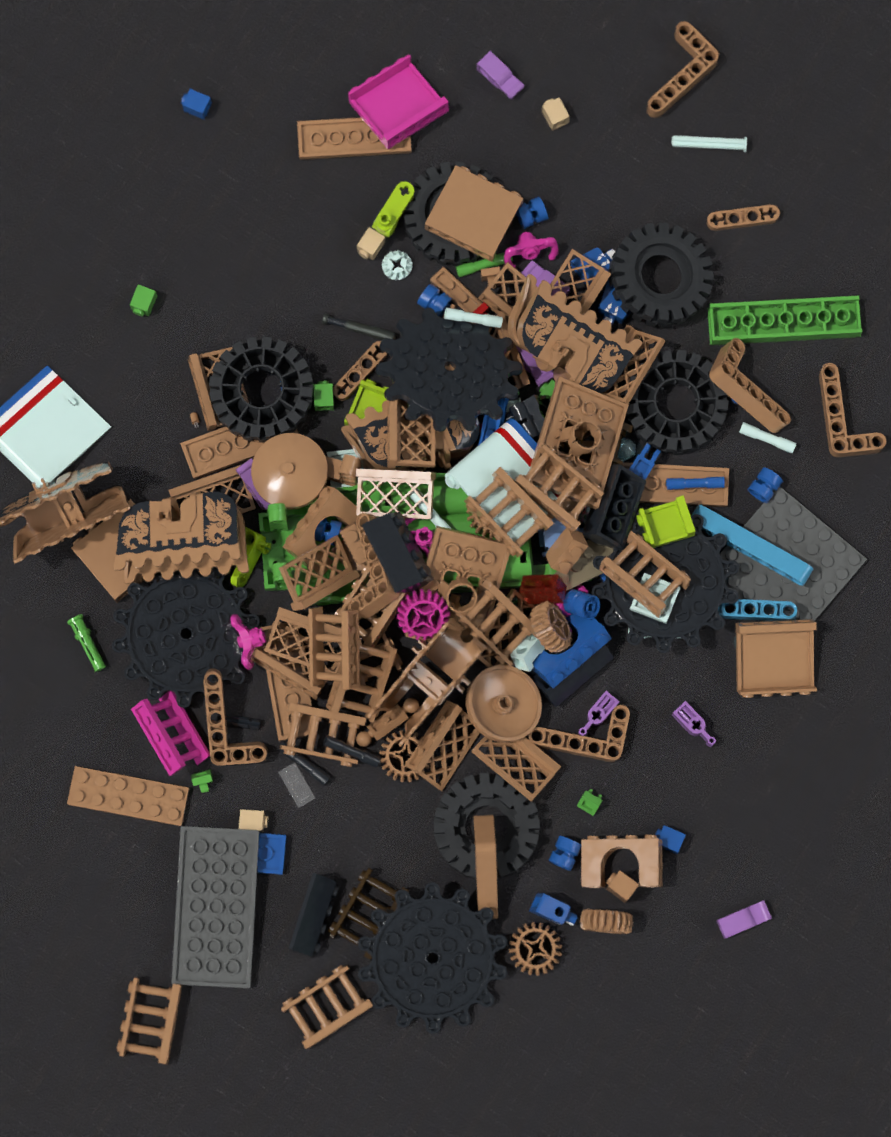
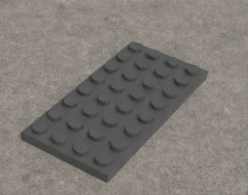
M181 826L172 984L251 988L260 830Z

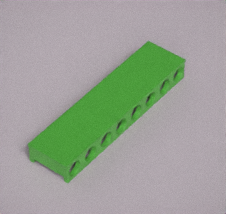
M859 296L710 304L708 308L710 345H724L733 338H738L743 343L852 338L861 337L862 334Z

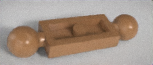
M408 698L405 700L402 708L397 704L390 711L384 713L374 723L372 722L366 726L369 730L368 732L363 731L357 735V744L361 747H366L371 743L373 737L379 740L386 736L387 733L408 719L407 713H414L418 710V701L414 698Z

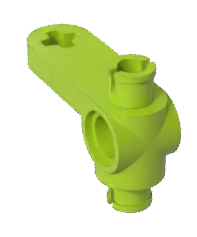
M400 182L375 219L372 228L381 235L390 237L394 233L398 220L414 196V187L411 183ZM408 188L409 194L401 195L400 189Z
M245 527L249 572L241 573L236 566L231 576V584L236 587H243L247 583L261 553L267 554L269 552L265 547L271 549V543L266 542L265 536Z

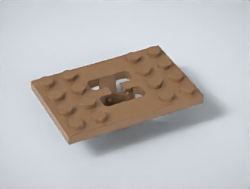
M559 376L555 383L530 469L542 455L537 449L543 444L545 446L549 445L556 451V455L588 481L599 485L603 492L629 405ZM566 422L574 425L565 428ZM590 431L594 437V445L590 448L583 447L575 441V438L583 440L584 434ZM568 441L570 446L568 455L559 451L558 448L561 442ZM592 451L589 464L580 460L579 457L582 454ZM547 460L533 478L532 484L542 487L557 466ZM563 472L549 491L560 495L572 478ZM578 484L568 499L579 503L587 491ZM593 496L586 506L593 509L599 508L602 496L598 499Z
M436 526L426 560V565L430 568L434 580L422 588L424 593H427L430 589L432 595L437 592L448 604V610L450 611L449 620L453 617L458 621L460 618L455 615L456 612L465 616L485 595L486 589L481 584L486 579L498 589L500 588L510 555L506 550L507 546L502 541L499 542L498 540ZM447 571L456 572V580L448 584L444 580L445 573ZM473 576L479 578V583L476 589L468 581V577ZM464 585L473 590V597L467 605L461 607L459 603L460 595L451 594L450 600L448 598L452 589ZM495 598L490 600L471 620V623L476 628L492 613L496 601ZM412 608L409 620L412 619V615L415 614L414 608ZM438 609L432 616L433 621H435L439 615ZM469 627L467 629L464 628L461 634L462 640L465 642H470L474 638L470 634L472 630ZM427 636L426 642H430L432 638Z

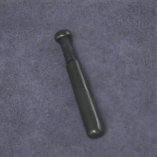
M325 313L322 319V324L327 325V323L379 340L385 338L396 339L395 332L350 320H341L329 316L328 313Z

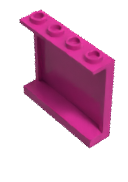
M410 55L399 58L395 64L385 67L379 74L369 77L363 84L355 86L348 93L349 103L387 149L392 148L449 111L448 100L445 97H439L411 63Z

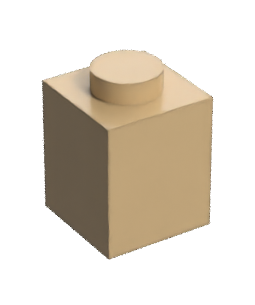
M552 98L544 103L542 113L552 131L569 123L570 116L560 98L555 100Z
M369 227L357 244L358 254L365 259L370 258L374 260L385 243V236Z
M240 810L239 829L260 830V832H263L264 828H267L268 816H265L264 811Z

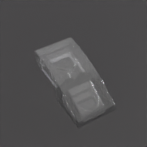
M295 762L278 771L298 808L315 799Z

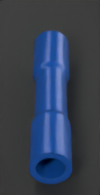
M724 476L690 479L666 478L667 490L725 487Z

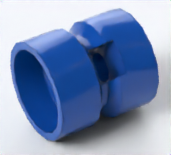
M540 197L529 200V204L523 203L522 207L519 206L516 212L523 229L533 226L535 221L540 223L548 219L546 208Z
M429 284L419 297L417 304L424 309L432 308L437 316L441 318L444 315L445 309L451 305L453 298L446 293L440 294V289L433 284Z
M763 467L757 475L758 480H754L747 490L756 499L763 503H768L774 495L773 490L777 491L783 480L772 470Z
M327 518L323 519L315 530V541H326L333 536H339L342 522L336 520L329 522Z
M572 589L566 594L563 606L567 613L590 620L598 614L600 601L595 595Z
M559 836L555 844L557 849L552 851L548 861L571 871L575 863L574 856H578L581 844Z

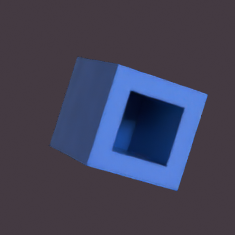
M190 89L188 94H184L181 104H183L185 112L205 119L212 102L209 96Z
M663 826L662 830L658 828L655 835L662 840L663 849L677 854L686 834Z

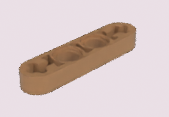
M764 205L712 212L707 218V226L713 231L772 224L778 220L780 211L775 205ZM769 210H771L772 213H775L773 218H770V215L765 214H768ZM760 211H763V212H762V215H764V216H763V220H761V212H760ZM754 212L758 218L755 221H750L747 218V214ZM732 214L737 215L739 221L731 223L729 216ZM723 216H726L725 225L723 224L724 221H719L718 225H714V222H710L713 220L714 217H716V220H723Z
M381 341L375 342L337 382L333 388L336 399L340 401L348 399L360 386V381H365L375 370L376 366L387 357L388 353L386 352L383 354L378 353L376 355L378 360L375 361L369 355L370 353L373 356L376 354V347L380 348ZM366 359L371 360L373 363L369 369H365L362 366V362ZM352 373H357L360 379L354 383L349 380V376ZM346 380L352 388L350 389L348 386L345 389V395H338V388L343 389L346 386L344 382Z

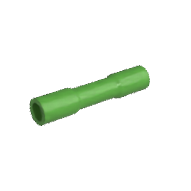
M505 252L497 254L493 262L483 259L456 266L458 277L475 273L481 269L505 264Z

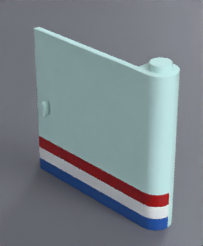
M46 366L0 407V452L32 483L35 482L37 487L43 484L40 481L41 478H44L45 482H48L51 486L55 484L56 478L111 429V426L50 367Z
M510 418L445 474V482L450 488L459 489L461 487L468 496L470 495L475 499L494 481L492 474L500 466L513 480L520 474L522 476L527 475L537 443L516 420ZM503 486L498 487L480 504L487 514L507 496V491ZM547 492V496L552 500H556L559 497L556 493ZM512 501L493 520L501 528L520 510L521 505L517 501ZM538 505V507L547 515L548 512ZM525 515L507 535L515 542L534 524V519L530 515Z

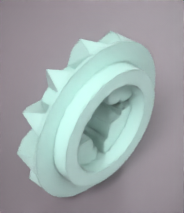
M399 250L390 251L383 259L382 269L390 279L401 280L410 274L412 261L406 252L404 253ZM401 259L400 265L402 268L397 267L393 270L394 264L392 261L398 262Z

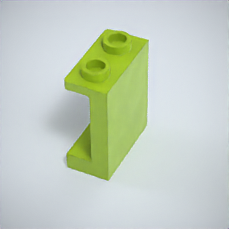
M361 380L349 414L354 413L359 419L365 418L364 411L367 407H373L377 412H382V404L387 400L384 397V392L389 387L384 386L381 388L376 386V383L371 380ZM346 419L344 420L345 426L349 425Z
M684 495L676 497V501L646 510L641 508L639 509V515L636 516L639 527L643 526L645 532L642 533L643 539L652 548L695 536V528Z

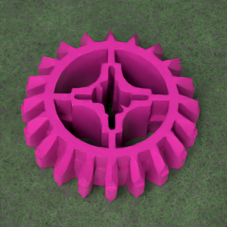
M421 588L419 594L413 591L412 597L407 594L406 600H401L402 606H398L399 613L397 614V619L400 620L398 623L400 627H403V632H408L410 638L415 635L418 641L420 636H423V640L426 641L427 636L433 638L434 633L437 634L449 620L450 611L448 610V604L444 603V598L439 597L437 592L432 595L430 589L427 593H424V590ZM414 608L415 614L412 615V619L409 620L408 614L410 610ZM438 609V610H439V615H438L437 619H436L435 621H433L432 616L435 614V611Z

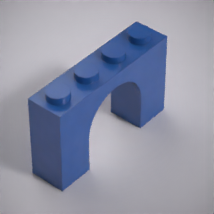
M573 614L569 615L566 620L569 621L568 623L573 631L578 634L575 644L561 654L553 655L543 650L532 662L534 665L532 670L552 688L556 687L612 639L605 627L595 618L588 620Z

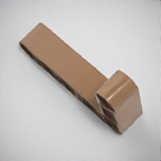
M680 22L677 25L675 39L694 59L649 99L647 113L653 118H658L664 114L717 64L718 51L688 22ZM685 30L688 34L682 35L679 31ZM698 43L701 45V47L695 48L692 46V44ZM711 56L714 58V60L708 61L705 59V57ZM698 68L701 72L694 73L691 69ZM685 80L687 84L680 85L678 81ZM671 92L674 96L669 98L665 96V93ZM657 104L660 106V109L655 110L651 106Z
M733 338L720 349L710 370V379L769 431L777 433L790 423V415L737 369L745 352V345L740 339Z
M825 364L819 373L830 454L834 457H847L879 453L886 444V438L883 434L867 433L847 436L839 371L835 364ZM825 370H830V371H832V372H833V376H832V377H827V376L824 374V371H825ZM832 388L836 394L829 395L826 390ZM829 407H836L838 413H831ZM832 425H838L841 431L834 432L831 428ZM873 439L879 440L880 443H881V446H879V447L874 446V445L872 444V440H873ZM853 442H860L862 444V448H855L853 446ZM834 444H841L843 446V450H836Z
M346 454L343 456L342 461L326 457L328 480L349 486L358 484L356 469H362L361 459Z
M361 513L357 517L356 526L373 584L352 598L347 607L348 610L359 609V617L364 619L370 618L400 595V593H395L362 527V524L378 518L367 513Z
M209 669L204 676V691L211 761L219 766L262 762L267 756V746L264 743L228 744L222 674L217 669ZM214 674L218 677V681L211 683L208 680V676ZM215 693L219 695L220 700L212 702L209 696ZM213 713H219L222 719L220 721H214L211 718V715ZM213 733H222L223 739H214ZM255 748H261L264 754L262 756H256L253 753V750ZM235 750H242L244 756L241 758L234 755ZM216 751H222L225 754V757L223 759H217L214 753Z
M618 705L613 709L606 741L542 727H535L528 734V739L540 748L616 762L620 759L623 751L630 712L624 705ZM622 710L625 712L626 717L618 719L615 716V712ZM619 729L622 732V736L614 738L611 731ZM534 732H539L542 735V739L534 741L531 735ZM553 736H558L561 739V743L553 745L550 739ZM570 741H579L580 747L572 749L569 745ZM589 745H598L599 751L597 753H591L589 751ZM608 749H617L618 755L616 757L609 756Z
M493 815L474 816L478 911L488 907L493 911V919H498Z

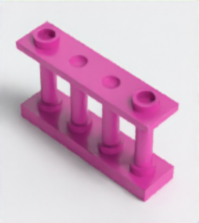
M168 691L159 699V703L151 705L148 699H144L131 710L167 773L171 776L186 766V761L194 759L196 764L199 765L210 757V753L184 708L178 706L175 693ZM165 709L170 719L161 722L156 712ZM175 726L179 736L170 738L165 729ZM184 742L189 752L180 755L175 745Z

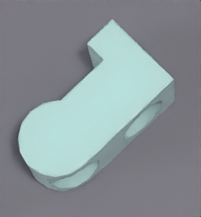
M533 635L527 636L510 656L516 668L530 672L534 667L532 662L545 650V647Z

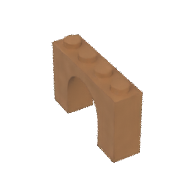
M326 486L319 493L315 503L308 508L304 518L298 522L294 532L287 537L283 548L293 557L297 558L317 546L315 543V530L323 519L334 516L345 526L356 522L359 516L356 515L357 506L336 488ZM317 551L315 559L321 562L323 553ZM327 557L326 564L331 566L333 560ZM303 559L302 564L308 568L309 561ZM314 563L312 572L318 575L320 565Z
M626 835V839H618V836H606V839H599V836H587V840H581V887L605 888V864L610 854L618 849H630L636 855L639 862L640 887H663L662 840L657 838V835H645V839H637L636 835Z

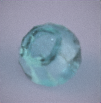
M627 438L621 439L617 455L618 460L624 462L636 455V445L632 440Z

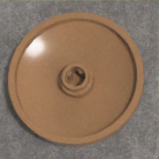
M297 433L280 434L267 440L256 452L251 467L252 481L258 494L267 503H283L287 510L302 508L316 500L321 490L325 488L328 480L327 459L319 445L307 436Z
M496 665L485 669L472 680L466 695L467 713L472 724L482 735L493 741L509 743L522 739L533 731L541 716L542 702L536 684L525 672L513 666Z

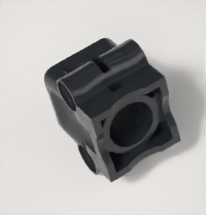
M533 395L524 401L514 404L509 408V412L505 414L504 423L510 418L516 420L532 439L538 443L551 400L550 396Z

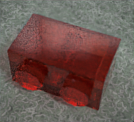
M559 574L523 575L519 592L527 604H540L546 601L550 603H563L567 586Z

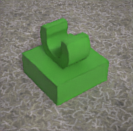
M211 770L191 775L193 786L200 785L201 793L209 791L208 782H212Z
M590 789L588 792L585 791L577 807L594 816L602 802V795L599 794L596 797L591 794L593 790Z

